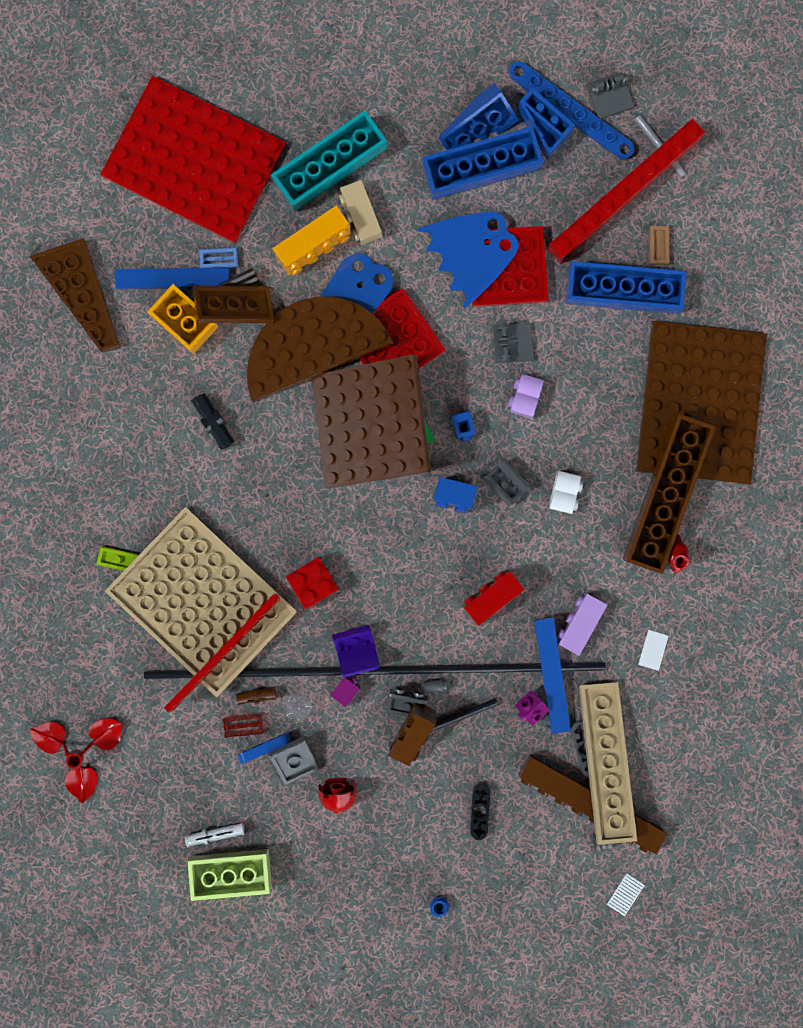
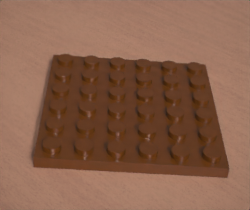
M412 354L326 372L312 378L325 489L431 472L417 355Z

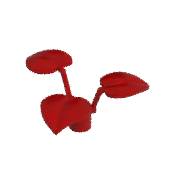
M111 718L95 721L88 730L89 736L94 740L82 751L79 749H74L71 752L68 751L65 742H63L66 737V731L58 722L49 721L31 728L30 734L35 744L46 753H57L60 746H63L65 756H67L66 764L72 769L65 777V786L80 803H84L93 794L98 783V776L95 770L91 767L83 769L81 766L84 761V754L94 743L101 750L115 748L121 739L123 725L120 721Z

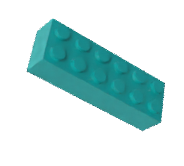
M365 110L271 174V177L292 210L296 212L387 149V140Z

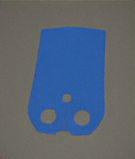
M362 253L353 254L340 263L320 297H336L349 300L373 314L392 289V271L382 264H374L370 257ZM355 261H362L364 264V268L360 272L352 269V264ZM382 273L385 276L384 283H374V275ZM358 282H363L362 288L357 287Z

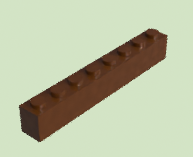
M529 755L518 774L521 778L520 782L528 787L534 785L539 788L537 791L542 795L555 797V802L562 806H565V804L571 806V811L580 816L582 814L589 817L588 820L594 823L591 789ZM634 814L637 841L627 843L633 845L635 842L640 845L639 849L647 854L652 852L657 855L668 834L661 828Z

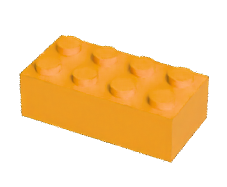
M336 205L273 247L275 257L288 276L291 274L293 276L297 275L302 271L303 266L315 263L318 260V256L323 253L328 254L334 249L333 246L339 242L340 244L346 242L350 238L349 235H351L350 224Z

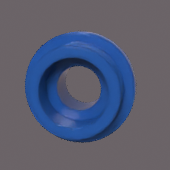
M435 897L430 903V911L436 917H443L449 911V903L443 897ZM438 903L443 905V908L440 910L436 908Z

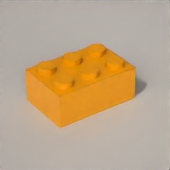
M174 284L147 311L154 320L192 354L219 327L217 323H197L194 302Z

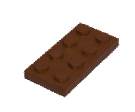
M193 286L197 323L274 322L269 287Z

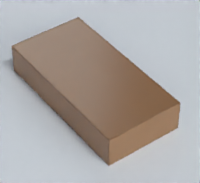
M669 226L649 227V265H669Z

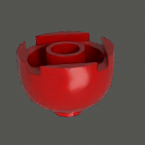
M330 778L324 781V785L321 786V783L319 784L318 796L325 809L341 814L354 805L357 797V784L354 780H351L350 783L346 781V778Z

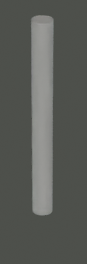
M639 115L635 118V121L658 149L663 142L644 118ZM678 161L672 165V168L680 178L687 174Z

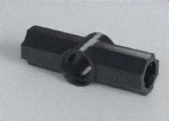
M205 393L191 400L201 418V423L206 431L211 434L220 450L226 449L235 443L225 427L223 418L214 409Z

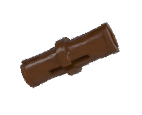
M275 687L260 690L256 688L253 691L236 693L238 705L247 703L259 704L261 701L277 699Z

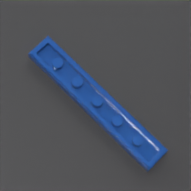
M229 268L115 269L116 289H169L172 284L178 289H193L194 285L218 286V284L230 279Z
M554 618L535 619L534 625L547 708L550 710L548 711L551 733L571 731Z

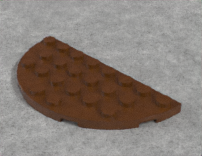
M323 296L295 302L278 312L274 316V322L267 323L262 328L253 344L247 368V383L251 400L256 402L390 346L393 344V341L382 323L371 312L352 301Z

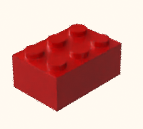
M510 571L499 572L493 577L495 579L493 583L484 584L478 589L480 591L479 594L476 596L470 595L463 601L465 603L462 606L477 626H480L525 590Z

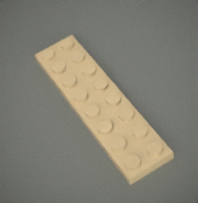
M618 682L580 685L579 693L597 845L637 841Z

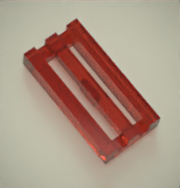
M262 714L223 718L224 738L264 733ZM258 719V722L228 725V722ZM259 726L258 730L229 733L230 729Z

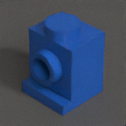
M470 411L451 416L456 440L461 439V442L472 440V436L476 432ZM465 425L467 430L462 432L460 426Z

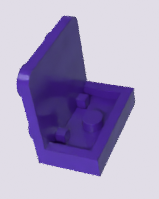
M370 625L332 634L343 677L364 673L380 667Z

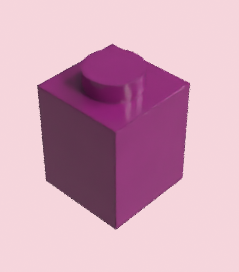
M349 676V678L344 677L330 696L346 707L360 689V686H358L359 681L352 676Z

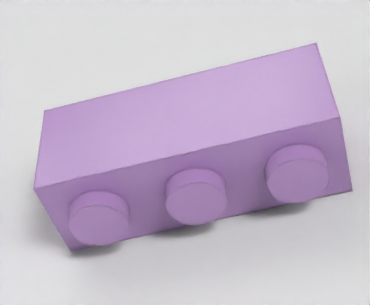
M586 593L578 597L575 603L577 608L574 613L570 612L565 621L568 623L565 629H561L557 635V643L580 656L607 607V604Z

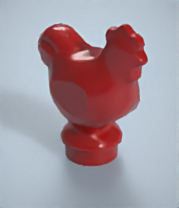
M680 535L676 536L668 558L671 570L676 573L686 569L690 562L689 550L682 542Z

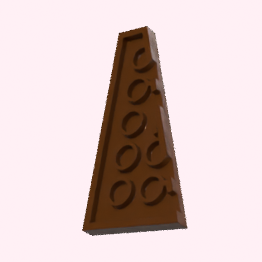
M82 238L29 256L100 352L103 353L120 347L85 239Z

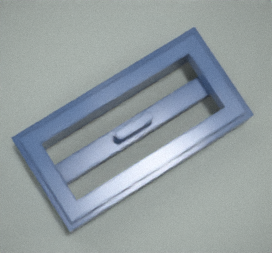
M237 248L199 250L200 268H239ZM233 253V256L204 257L206 254ZM233 260H234L233 263L204 264V262L233 261Z

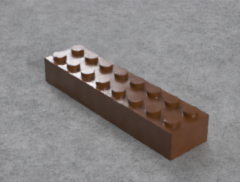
M674 414L622 558L624 561L663 574L716 426L681 414Z

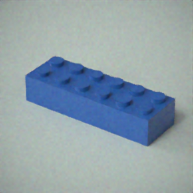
M533 126L422 157V167L432 200L541 170L543 165Z
M571 261L568 266L565 304L679 314L684 309L686 271Z

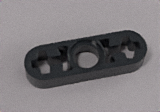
M484 782L475 784L472 792L470 833L475 840H483L488 834L491 792L489 786ZM480 787H484V790L487 791V793H483V801L487 800V803L475 802V800L480 798L479 793L476 792V790H480ZM477 806H483L486 809L483 816L475 814ZM474 819L478 821L485 820V823L481 822V829L484 832H481L480 835L473 831L478 826V822H474Z

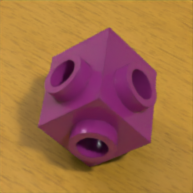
M532 690L514 705L519 711L517 715L524 723L528 720L532 726L550 711Z

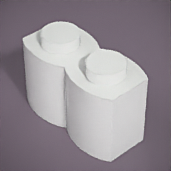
M557 471L548 509L572 514L573 510L576 511L579 503L576 496L583 487V481H580L581 476Z

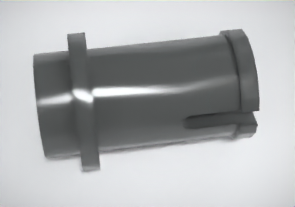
M440 678V680L423 681L424 693L440 691L444 693V691H448L446 679Z

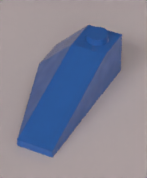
M493 83L481 92L438 138L445 149L449 150L470 144L471 141L478 138L481 140L486 139L487 135L497 132V134L502 133L518 122L519 119L503 93Z

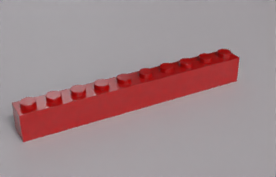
M692 118L552 241L548 247L550 254L561 264L701 141L705 131Z

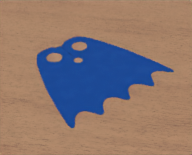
M482 212L458 216L418 229L419 232H425L432 236V241L427 251L438 252L442 255V263L438 270L449 271L453 274L454 280L450 290H460L465 293L466 298L463 308L471 304L494 282L518 250L519 244L517 239L507 231L506 221L498 212ZM491 219H496L499 222V228L495 231H491L487 227V223ZM489 239L491 243L485 245L484 240ZM503 239L511 242V248L508 251H503L499 247V243Z

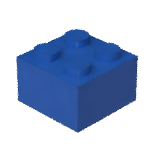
M439 477L433 502L436 503L437 507L447 509L448 506L455 507L454 511L466 513L472 509L477 486Z

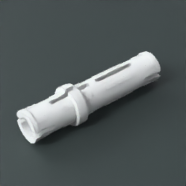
M242 822L208 831L203 829L202 832L185 835L186 846L208 845L209 842L245 835L244 825Z

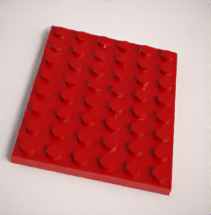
M152 75L100 175L236 244L287 144Z

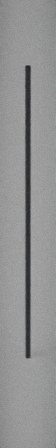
M605 663L561 664L562 671H605L606 665ZM541 664L379 667L378 669L356 675L542 672ZM340 668L243 670L237 677L341 676L342 674ZM144 671V679L194 677L189 671Z

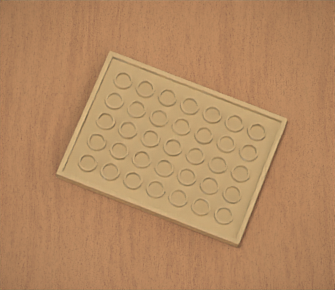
M186 507L105 590L113 600L194 676L275 593L280 598V601L201 682L216 697L229 686L297 613L287 601Z

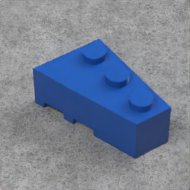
M533 88L519 102L518 112L527 127L533 126L538 146L548 161L572 134L575 124Z

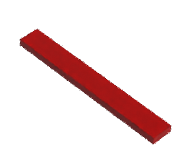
M274 593L174 696L164 709L168 713L173 712L280 601V598Z

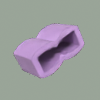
M524 374L520 378H516L513 389H517L515 397L511 396L508 407H511L510 412L532 419L544 380Z

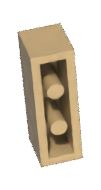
M362 180L341 187V195L338 196L341 205H346L348 210L345 213L348 223H353L355 228L352 230L355 240H359L360 244L364 245L382 238V231Z

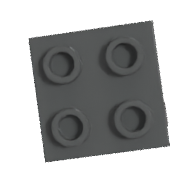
M620 72L587 83L598 118L601 119L634 108L626 84L628 81L627 74Z
M500 323L497 326H493L496 364L534 361L531 323L511 325Z

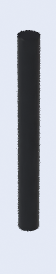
M494 698L439 720L431 732L498 706L497 701Z

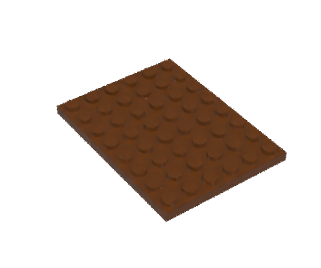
M660 321L652 322L636 472L653 474L674 414H681L716 426L697 479L751 485L767 334Z

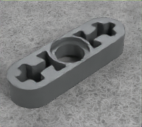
M576 721L571 725L570 732L580 769L585 776L589 777L588 770H585L587 762L581 759L587 758V754H581L579 751L580 745L584 744L585 740L577 742L576 739H580V736L574 732L578 725L583 728V722Z

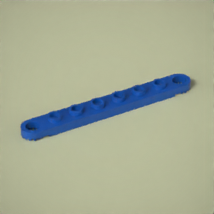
M518 61L511 65L509 76L527 92L531 88L535 89L573 122L576 128L619 159L627 160L632 156L634 145L630 140L525 63ZM515 68H521L524 74L516 76L513 71ZM622 145L628 146L629 153L622 154L619 147Z

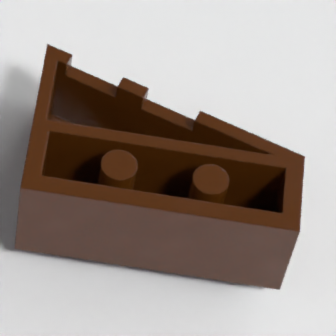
M414 703L389 748L388 756L407 766L412 761L415 762L420 753V748L422 745H425L429 734L438 721L436 710L424 704Z

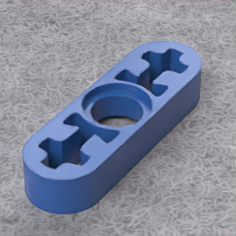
M286 732L239 753L237 757L240 764L292 742L291 737Z

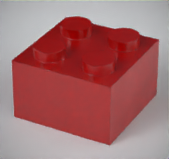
M321 557L315 558L285 576L305 610L340 590Z

